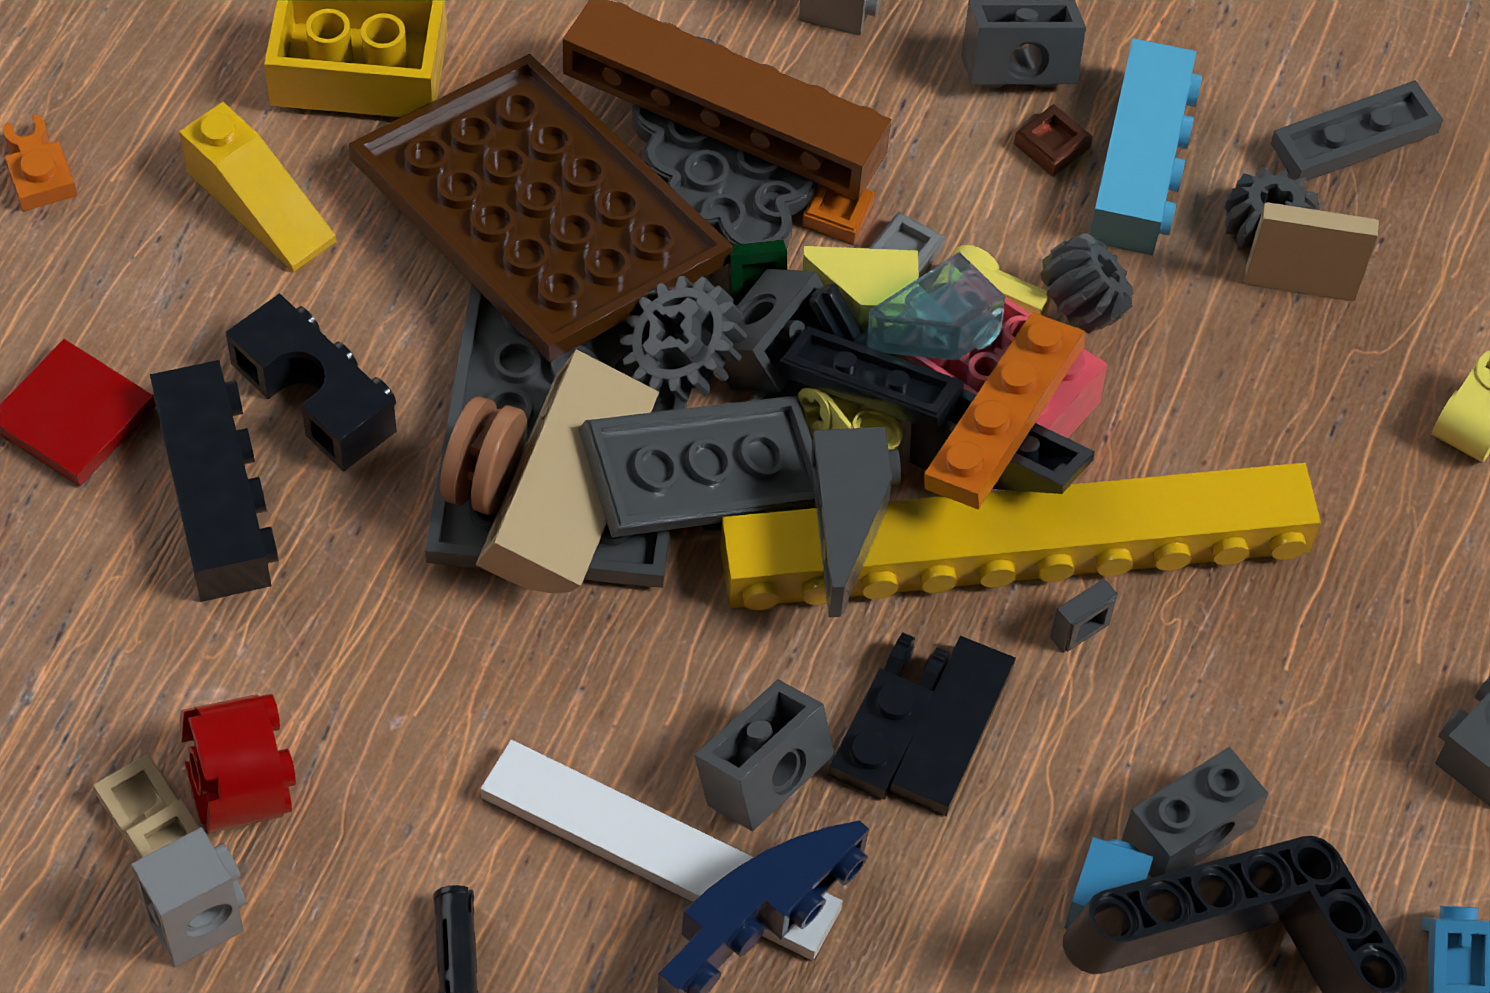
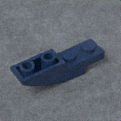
M861 821L829 826L797 836L762 852L738 866L708 888L683 911L682 935L689 942L658 973L657 993H709L721 977L722 973L718 970L720 966L733 953L742 957L757 943L765 929L761 924H764L780 939L795 924L800 929L806 928L823 909L826 903V899L823 898L825 893L837 881L842 885L848 884L865 865L868 856L864 852L869 828Z

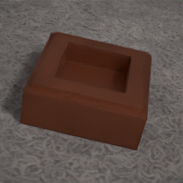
M1053 104L1016 132L1014 145L1053 177L1091 148L1093 136Z

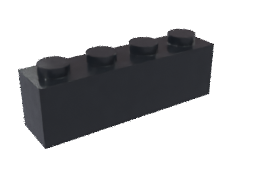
M220 360L150 374L200 602L271 587L268 564L279 561L272 527L260 528L256 515L257 513L266 512L267 509L260 478L248 479L245 464L254 463L255 459L248 428L236 430L233 416L243 414L236 380L224 381Z

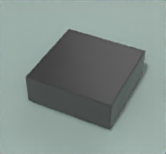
M1102 579L1057 608L1050 638L1062 652L1070 651L1110 624L1117 592L1105 579Z

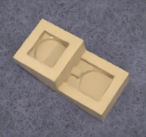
M148 753L93 785L94 793L138 859L199 829L182 799L177 800Z

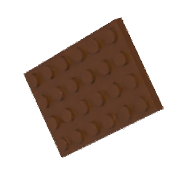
M531 54L505 65L349 143L350 160L549 362L620 324L628 316H634L642 312L644 309L638 300L643 296L653 302L658 298V284L663 283L672 291L676 289L679 276H685L693 284L700 277H705L729 264L730 253L733 252V245Z

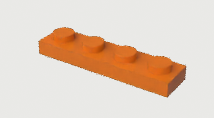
M1032 312L924 473L925 489L979 510L1085 347V331Z

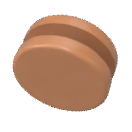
M481 396L474 397L467 403L453 428L443 459L440 491L442 498L446 502L462 506L471 497L473 510L486 515L494 514L500 508L525 448L527 417L522 409L510 405L497 409L496 403L493 400Z

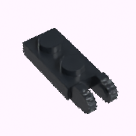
M904 632L901 633L894 645L884 670L879 668L829 765L828 776L883 800L891 788V783L916 729L935 694L934 690L950 656V652L936 647V650L930 654L925 664L919 685L900 677L905 664H908L915 648V637Z

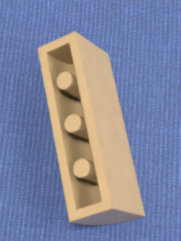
M576 349L554 378L476 565L509 582L530 590L546 593H566L580 587L607 521L579 429L585 420L651 413L659 392Z

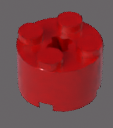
M255 694L183 709L180 712L181 743L194 740V746L189 747V761L185 762L188 783L201 824H206L207 833L283 817L284 813L292 811L289 787L296 785L295 770L290 751L288 749L278 750L273 731L280 730V719L273 694L262 696Z

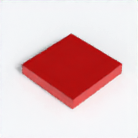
M63 339L0 403V435L76 485L81 486L156 407L154 395L66 339Z

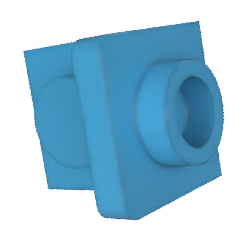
M1440 906V918L1421 917V930L1429 931L1427 993H1490V921L1478 919L1479 908Z

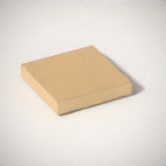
M1267 202L1264 204L1245 268L1244 284L1355 301L1378 237L1379 220Z

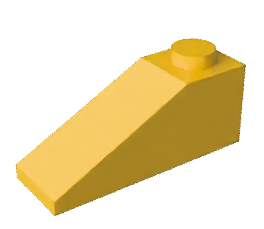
M223 101L179 131L186 172L293 273L337 242L335 233L260 135Z

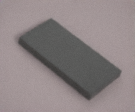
M798 395L585 420L579 429L611 537L722 523V517L816 508L811 471L813 441Z

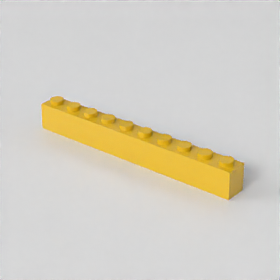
M1306 462L1071 484L1063 494L1011 490L994 491L989 493L979 510L944 496L889 501L886 514L850 597L865 596L870 599H882L896 592L924 590L928 593H943L954 587L979 584L989 588L1006 586L1013 581L1041 579L1046 582H1058L1073 575L1094 573L1111 577L1122 575L1129 570L1156 567L1163 571H1173L1181 569L1188 564L1215 562L1219 565H1233L1249 558L1270 556L1279 560L1296 558L1303 553L1311 552L1321 520ZM816 508L722 517L720 549L729 609L746 607L750 610H766L777 604L803 601L813 605L827 603Z

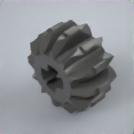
M1263 165L1256 172L1255 176L1243 173L1241 179L1237 181L1236 187L1232 189V192L1228 194L1224 207L1226 210L1225 215L1227 216L1225 221L1226 234L1237 236L1238 250L1252 247L1265 203L1269 202L1317 210L1319 206L1318 193L1307 191L1306 177L1296 180L1288 178L1286 167L1278 175H1272Z
M1084 233L1068 241H1063L1054 247L1048 256L1042 259L1043 271L1040 274L1041 280L1048 287L1047 296L1053 299L1057 305V312H1062L1073 327L1079 326L1081 330L1090 334L1095 330L1112 325L1121 319L1126 311L1132 308L1131 296L1134 293L1133 286L1126 279L1127 271L1118 263L1117 255H1112L1108 251L1105 242L1101 240L1096 241L1093 236Z

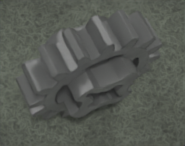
M679 276L676 289L670 291L663 283L657 285L658 298L653 302L643 296L638 300L644 311L640 317H627L626 322L634 329V333L621 338L620 344L630 352L622 361L634 373L633 379L658 391V397L661 400L666 401L673 393L680 401L688 402L691 388L696 387L706 396L710 393L709 380L715 376L724 382L729 378L723 366L727 361L740 362L742 356L733 348V344L746 340L747 334L737 325L744 318L743 313L733 304L734 299L722 287H714L704 277H700L695 285H693L685 276ZM683 334L689 339V342L684 344L678 338V335Z

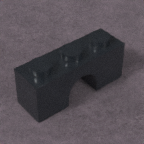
M279 293L226 331L231 365L267 399H270L283 388L298 383L310 384L320 389L301 404L305 435L343 472L397 432L394 409L396 399L390 388L378 377H374L371 380L358 367V363L351 351L339 341L333 344L320 331L317 321L304 307L299 306L295 308Z

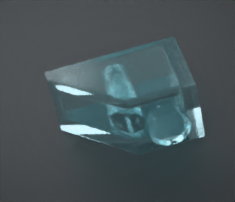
M958 252L869 310L867 345L872 349L889 354L958 360L974 348L983 349L998 337L1002 329L1005 295L969 260Z

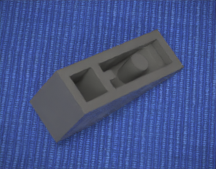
M886 427L816 430L813 433L811 471L829 618L841 617L888 509L891 486L900 485L901 482L898 449L888 450Z

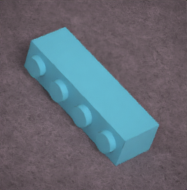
M1132 38L1089 234L1096 241L1101 240L1107 246L1153 255L1158 235H1170L1177 203L1166 201L1168 190L1179 191L1185 165V159L1175 157L1177 147L1187 149L1194 117L1184 115L1185 106L1196 107L1203 76L1192 73L1197 51Z

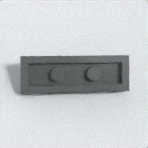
M1414 80L1274 130L1271 145L1294 180L1306 177V181L1435 135L1439 133L1443 119L1417 81Z

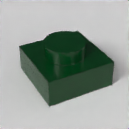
M784 240L733 245V252L730 253V262L728 264L729 295L734 299L733 304L735 306L742 301L766 269L788 270L787 249Z

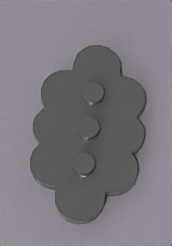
M698 37V38L703 39V40H705V41H708V42H710V43H715L714 41H712V40H710V39ZM632 105L633 128L639 138L647 143L644 150V162L732 245L784 240L786 249L788 248L792 236L791 215L808 207L818 187L817 182L637 105Z

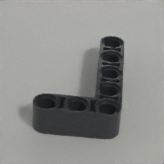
M1302 836L1101 891L1091 898L1063 935L1062 945L1065 955L1074 966L1090 974H1103L1282 922L1322 993H1399L1407 982V971L1402 959L1342 857L1333 845L1316 836Z

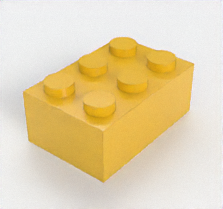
M277 0L264 62L270 106L403 117L437 100L448 36L446 0Z

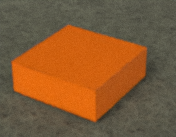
M818 184L815 195L803 215L802 227L854 245L874 204L875 192L865 189L860 199L856 200Z

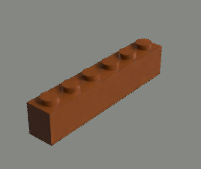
M589 0L563 38L564 75L856 200L860 199L887 154L891 127L890 118L879 114L870 107L859 106L833 95L820 86L810 85L783 74L773 66L760 64L731 52L721 44L710 43L681 31L671 23L660 22L636 12L621 2Z

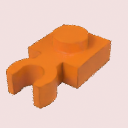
M39 114L32 116L35 130L28 136L15 134L10 122L3 125L6 145L10 153H12L6 155L5 160L23 212L77 196L75 184L60 142L49 143L45 121Z

